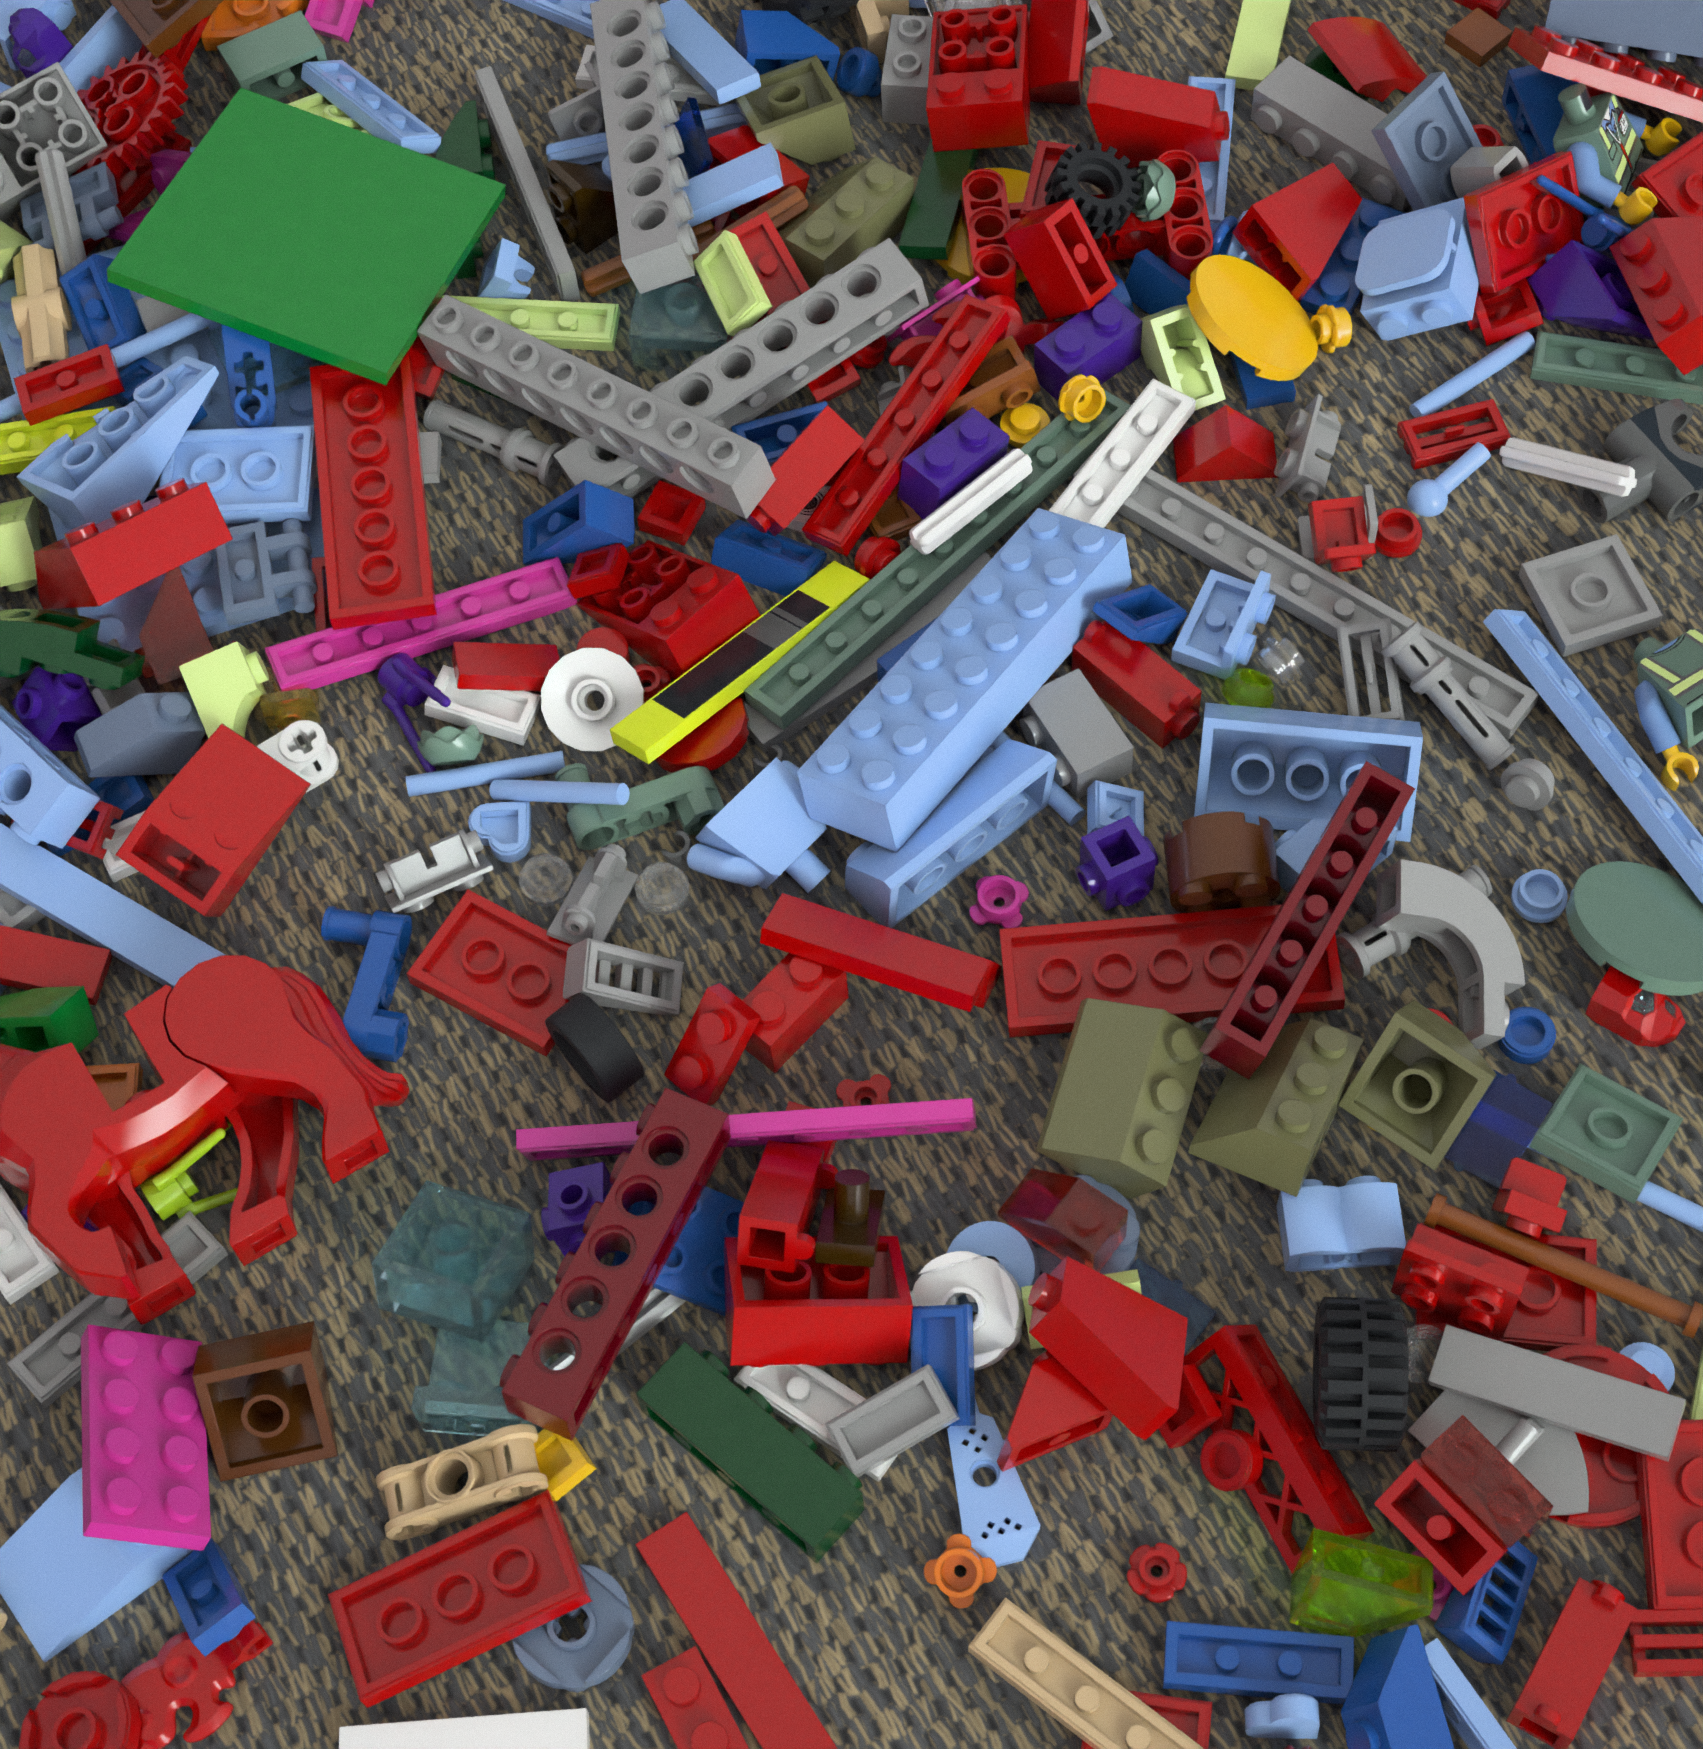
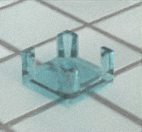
M695 267V276L642 294L639 293L638 289L636 290L628 334L634 370L658 371L659 364L656 349L703 351L704 355L732 340V336L727 334Z

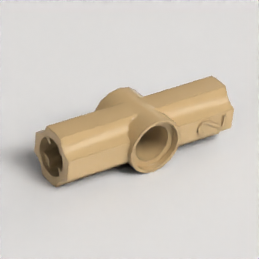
M39 244L22 246L19 254L13 257L17 296L11 297V307L17 331L22 339L26 373L70 358L67 332L72 331V321L68 303L59 280L58 259L54 249H47Z

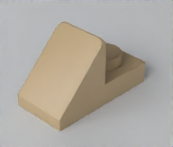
M859 0L857 5L849 7V14L861 47L873 52L877 56L879 63L885 61L892 14L909 15V0Z

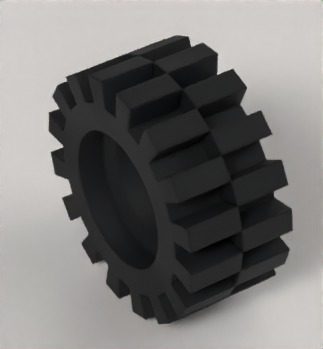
M1085 141L1078 143L1075 149L1070 146L1060 156L1045 184L1044 191L1048 192L1045 196V202L1047 206L1073 198L1093 238L1100 239L1103 233L1107 237L1114 235L1116 230H1120L1140 198L1138 194L1141 191V182H1135L1139 176L1136 168L1126 169L1130 160L1125 155L1120 160L1114 157L1117 149L1109 146L1107 152L1101 151L1102 143L1093 142L1090 149H1088ZM1079 182L1095 185L1105 194L1107 199L1097 198L1088 194L1080 186Z

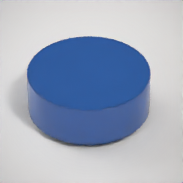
M1518 1007L1510 1010V1019L1505 1031V1037L1497 1042L1501 1051L1509 1059L1521 1064H1534L1542 1061L1550 1054L1556 1039V1029L1553 1021L1543 1011L1533 1007Z

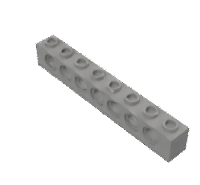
M599 0L590 4L621 259L636 288L642 294L695 276L692 255L698 253L699 248L693 229L688 224V220L693 219L694 214L690 200L683 190V187L689 185V180L684 164L680 157H678L679 154L684 153V146L679 131L673 124L679 121V113L675 101L669 91L675 89V84L667 63L664 62V60L670 59V51L666 39L660 31L666 28L660 5L657 1L650 3L649 0Z
M888 238L876 247L864 250L856 260L834 274L822 277L808 291L794 300L782 303L772 314L752 327L740 330L732 340L712 353L700 356L690 367L670 380L655 385L649 392L731 431V426L750 422L929 306L922 278L893 241ZM871 293V294H869V295H867V296L860 297V296L863 295V294ZM829 320V321L826 322V323L818 324V323H820L821 321ZM782 347H787L786 349H784V350H782V351H777L778 349H780V348H782ZM747 373V374H745L744 376H742V377H740V378L734 379L736 376H738V375H740V374ZM705 400L699 405L692 406L694 403L698 401ZM579 436L570 440L563 449L554 454L557 463L572 488L582 481L588 480L633 498L662 479V477L620 456L608 461L616 454Z
M445 294L416 331L436 366L745 519L749 517L776 480L760 445Z

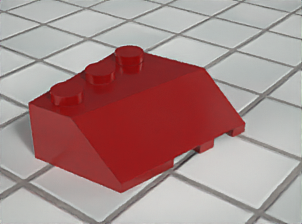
M184 478L174 480L155 490L157 498L143 504L138 499L121 505L110 512L111 518L98 524L92 521L66 532L64 534L66 538L34 551L38 595L43 609L100 606L232 540L233 538L207 482L187 484Z

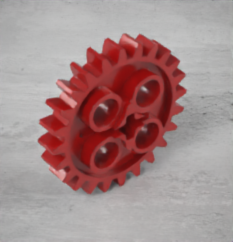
M150 51L145 57L140 52H136L130 62L125 57H121L117 68L112 69L109 65L105 66L103 77L98 79L92 76L89 89H79L77 91L78 96L108 147L74 172L72 176L105 161L115 179L118 180L125 167L128 166L132 171H135L138 159L143 157L149 160L151 158L150 149L154 145L163 146L165 144V141L161 138L164 133L176 130L172 120L184 115V111L179 106L188 100V96L183 91L189 86L183 79L185 77L184 74L164 54L156 58Z

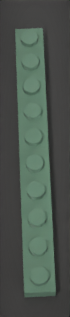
M1104 389L1106 394L1105 406L1094 420L1087 423L1079 422L1076 419L1069 421L1065 418L1063 412L1059 414L1020 449L1032 460L1031 466L1033 470L1031 474L930 554L923 555L912 545L907 547L744 690L747 704L783 730L787 728L1078 470L1101 442L1105 440L1131 405Z

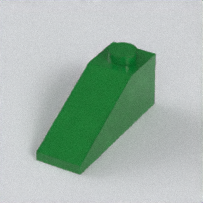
M84 986L34 988L0 996V1044L39 1052L73 1043L79 1054L99 1036Z

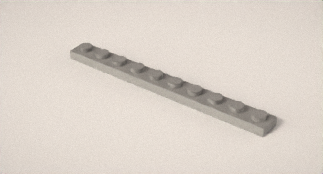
M1094 452L1087 458V460H1086V461L1079 467V469L1073 474V479H1074L1075 476L1079 473V471L1083 468V466L1086 464V462L1090 459V457L1094 454ZM1149 469L1117 511V513L1218 572L1255 584L1261 570L1270 573L1269 593L1276 595L1274 605L1338 641L1336 628L1338 626L1390 618L1394 639L1415 623L1414 620L1152 469ZM1422 626L1421 634L1439 656H1447L1452 663L1450 665L1453 669L1450 673L1508 741L1536 705L1539 693ZM1380 632L1371 633L1375 664L1385 669L1384 656L1380 652L1382 650ZM1360 635L1350 637L1352 650L1362 655ZM1397 664L1399 678L1411 684V679Z

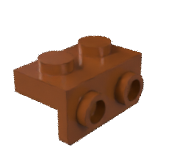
M1012 335L993 345L943 417L947 426L972 407L989 419L1007 408H1016L1025 404L1033 394L1041 391L1034 368L1030 361H1026Z

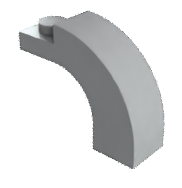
M1400 859L1377 875L1376 929L1419 936L1432 943L1443 953L1450 963L1457 980L1458 1029L1465 1034L1476 1049H1483L1505 1037V1031L1510 1019V1010L1507 1002H1505V996L1525 986L1522 958L1514 935L1496 906L1473 884L1444 868Z

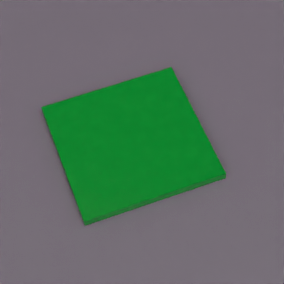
M240 87L107 268V280L115 285L387 385L418 336L416 331L437 306L505 198L506 184Z

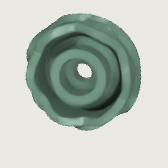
M1157 159L1140 161V169L1137 170L1139 176L1135 182H1141V191L1138 194L1140 198L1132 212L1136 214L1135 217H1138V220L1144 222L1154 221L1166 214L1172 207L1175 197L1176 182L1174 174L1164 163Z
M468 725L465 729L445 726L435 733L423 730L420 741L416 742L420 753L432 766H444L474 761L481 751L484 734H479L476 725Z

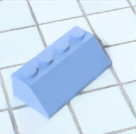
M1205 702L1194 817L1214 812H1243L1245 814V822L1260 825V816L1267 819L1272 824L1273 829H1294L1298 831L1311 819H1331L1349 786L1364 763L1368 761L1415 788L1395 824L1398 828L1395 841L1410 842L1423 743L1420 722Z
M1008 739L995 750L992 747H988L898 852L875 843L872 844L870 841L858 846L846 861L845 888L880 925L889 928L894 927L1048 806L1057 759L1048 751L1012 739Z

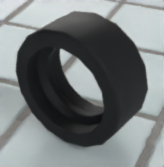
M579 993L545 1020L548 1032L566 1060L592 1091L607 1103L613 1101L644 1077L643 1066L624 1035L608 1015L585 994Z

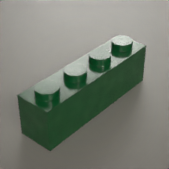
M684 1342L636 1393L641 1411L817 1564L865 1510L863 1494L859 1491L862 1483L854 1473L840 1462L836 1461L830 1466L815 1453L818 1448L816 1443L800 1427L792 1423L786 1429L770 1415L773 1412L772 1406L758 1391L750 1386H747L742 1391L727 1378L730 1374L728 1368L713 1353L704 1349L698 1354Z

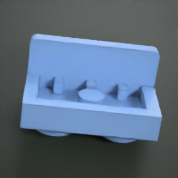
M1211 569L1172 648L1171 661L1230 682L1238 663L1246 666L1250 660L1257 636L1252 634L1257 622L1265 625L1272 612L1276 595L1269 593L1271 574L1261 570L1255 584Z

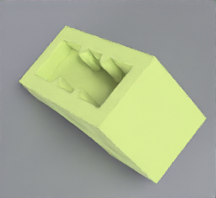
M1188 304L1176 305L1141 318L1143 321L1141 352L1146 367L1151 369L1159 382L1195 399V411L1226 399L1207 338L1195 322Z
M35 496L0 503V587L6 586L9 592L25 590L37 584L34 551L41 549L42 544L39 529L40 516Z
M236 641L180 665L179 669L208 739L221 724H225L245 738L246 725L252 710L259 701L268 698L263 682L269 680V675L258 652L250 653L248 649Z

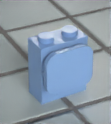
M1463 197L1380 220L1378 226L1372 229L1363 240L1355 276V284L1364 294L1360 312L1382 340L1389 341L1472 320L1479 278Z

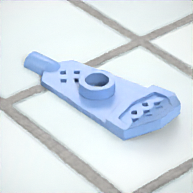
M975 1399L976 1426H950L947 1429L962 1534L969 1536L971 1539L972 1548L982 1557L992 1558L996 1566L1001 1567L1024 1560L1041 1525L1016 1468L1013 1467L1006 1471H1001L997 1459L1004 1441L994 1418L979 1413ZM971 1429L975 1431L974 1435L970 1433ZM985 1436L988 1439L984 1441L982 1440V1437ZM964 1441L968 1442L967 1446L963 1445ZM976 1447L980 1449L979 1453L975 1451ZM981 1467L992 1469L996 1474L995 1482L985 1487L978 1485L973 1479V1474L977 1469Z

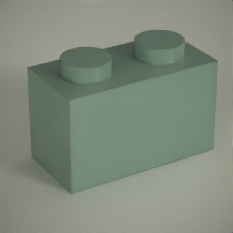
M301 10L217 46L226 77L236 93L242 87L274 100L309 86L301 79L303 63L328 61L322 42Z

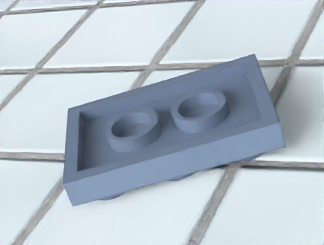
M1444 71L1430 73L1371 130L1413 211L1459 199L1452 185L1450 167L1471 147H1483Z

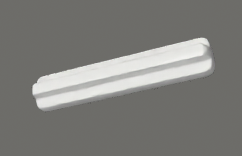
M1515 437L1509 438L1505 446H1501L1499 455L1502 456V464L1508 468L1620 497L1628 496L1631 489L1635 488L1637 484V479L1634 478L1635 470L1631 466Z
M1019 448L1011 450L909 531L911 545L923 555L930 554L1031 474L1033 470L1031 458Z

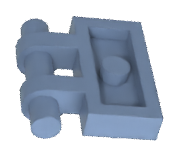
M105 161L69 178L83 241L92 238L94 241L109 235V229L124 223L122 214L116 206L119 200L115 177ZM39 191L20 200L23 227L33 241L31 244H39L44 248L54 249L56 254L43 192Z
M299 519L285 520L282 523L283 534L269 537L264 521L228 528L233 539L216 547L215 550L224 614L229 626L280 616L278 598L288 596L293 598L294 610L296 612L309 613L314 610V594L317 591L316 576L314 572L309 570L308 558L312 554L310 538L303 532L302 522ZM286 560L289 571L274 574L272 561Z

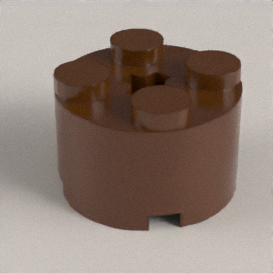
M1226 811L1189 818L1182 822L1183 832L1174 837L1170 829L1164 835L1163 843L1172 907L1181 913L1273 905V901L1280 894L1281 887L1272 824L1260 816V825L1245 822V814L1243 812Z

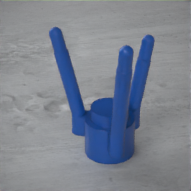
M1544 175L1537 177L1536 181L1540 186L1587 216L1588 219L1581 229V237L1585 246L1605 256L1613 257L1609 247L1634 231L1622 218L1607 214L1603 209L1590 205ZM1548 254L1545 257V261L1547 262L1555 254Z

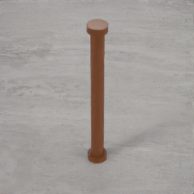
M1436 1193L1423 1225L1435 1229L1437 1224L1677 1325L1683 1328L1681 1334L1692 1339L1694 1338L1703 1318V1304L1694 1301L1693 1305L1690 1306L1446 1203L1447 1196Z

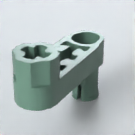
M581 763L567 765L555 775L556 781L591 782L586 766ZM694 766L629 788V800L625 805L566 803L569 811L566 815V820L577 847L582 850H594L678 819L684 832L688 835L697 836L704 826L725 805L709 769L703 766Z

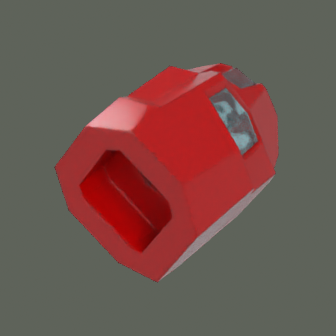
M1610 966L1594 992L1585 1014L1597 1024L1638 1046L1658 1047L1676 1040L1686 1023L1680 1007L1668 995L1640 989L1641 981Z

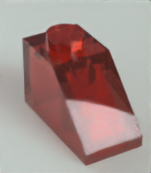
M179 566L166 573L139 635L143 647L134 650V653L145 656L142 669L145 679L155 676L158 685L182 677L179 669L180 665L214 651Z
M1031 1168L997 1212L998 1217L1061 1260L1068 1256L1097 1272L1102 1269L1126 1237L1128 1210L1083 1179Z

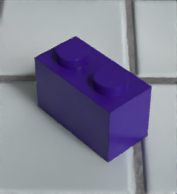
M1109 292L1091 309L1078 313L1034 344V371L1039 385L1058 401L1063 385L1078 374H1083L1086 377L1092 375L1098 379L1100 385L1140 357L1143 321Z
M972 407L903 459L897 499L899 500L900 498L913 508L922 519H925L1007 454L1010 436Z

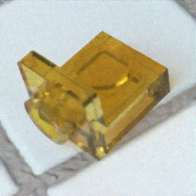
M267 667L269 680L263 682L267 694L260 696V707L269 729L279 728L284 730L291 723L299 720L321 722L319 688L313 690L304 688L280 692L270 667Z

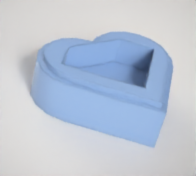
M512 801L481 804L469 815L468 825L470 832L476 830L482 845L490 846L491 852L496 859L512 863L521 860L530 851V802Z
M1296 1693L1279 1695L1272 1701H1259L1249 1704L1244 1710L1245 1732L1248 1736L1254 1738L1317 1739L1320 1727L1319 1703L1310 1695Z

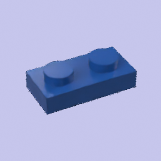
M210 1538L203 1551L194 1550L162 1575L191 1642L204 1656H207L222 1643L236 1637L245 1625L256 1618L225 1552L212 1538Z

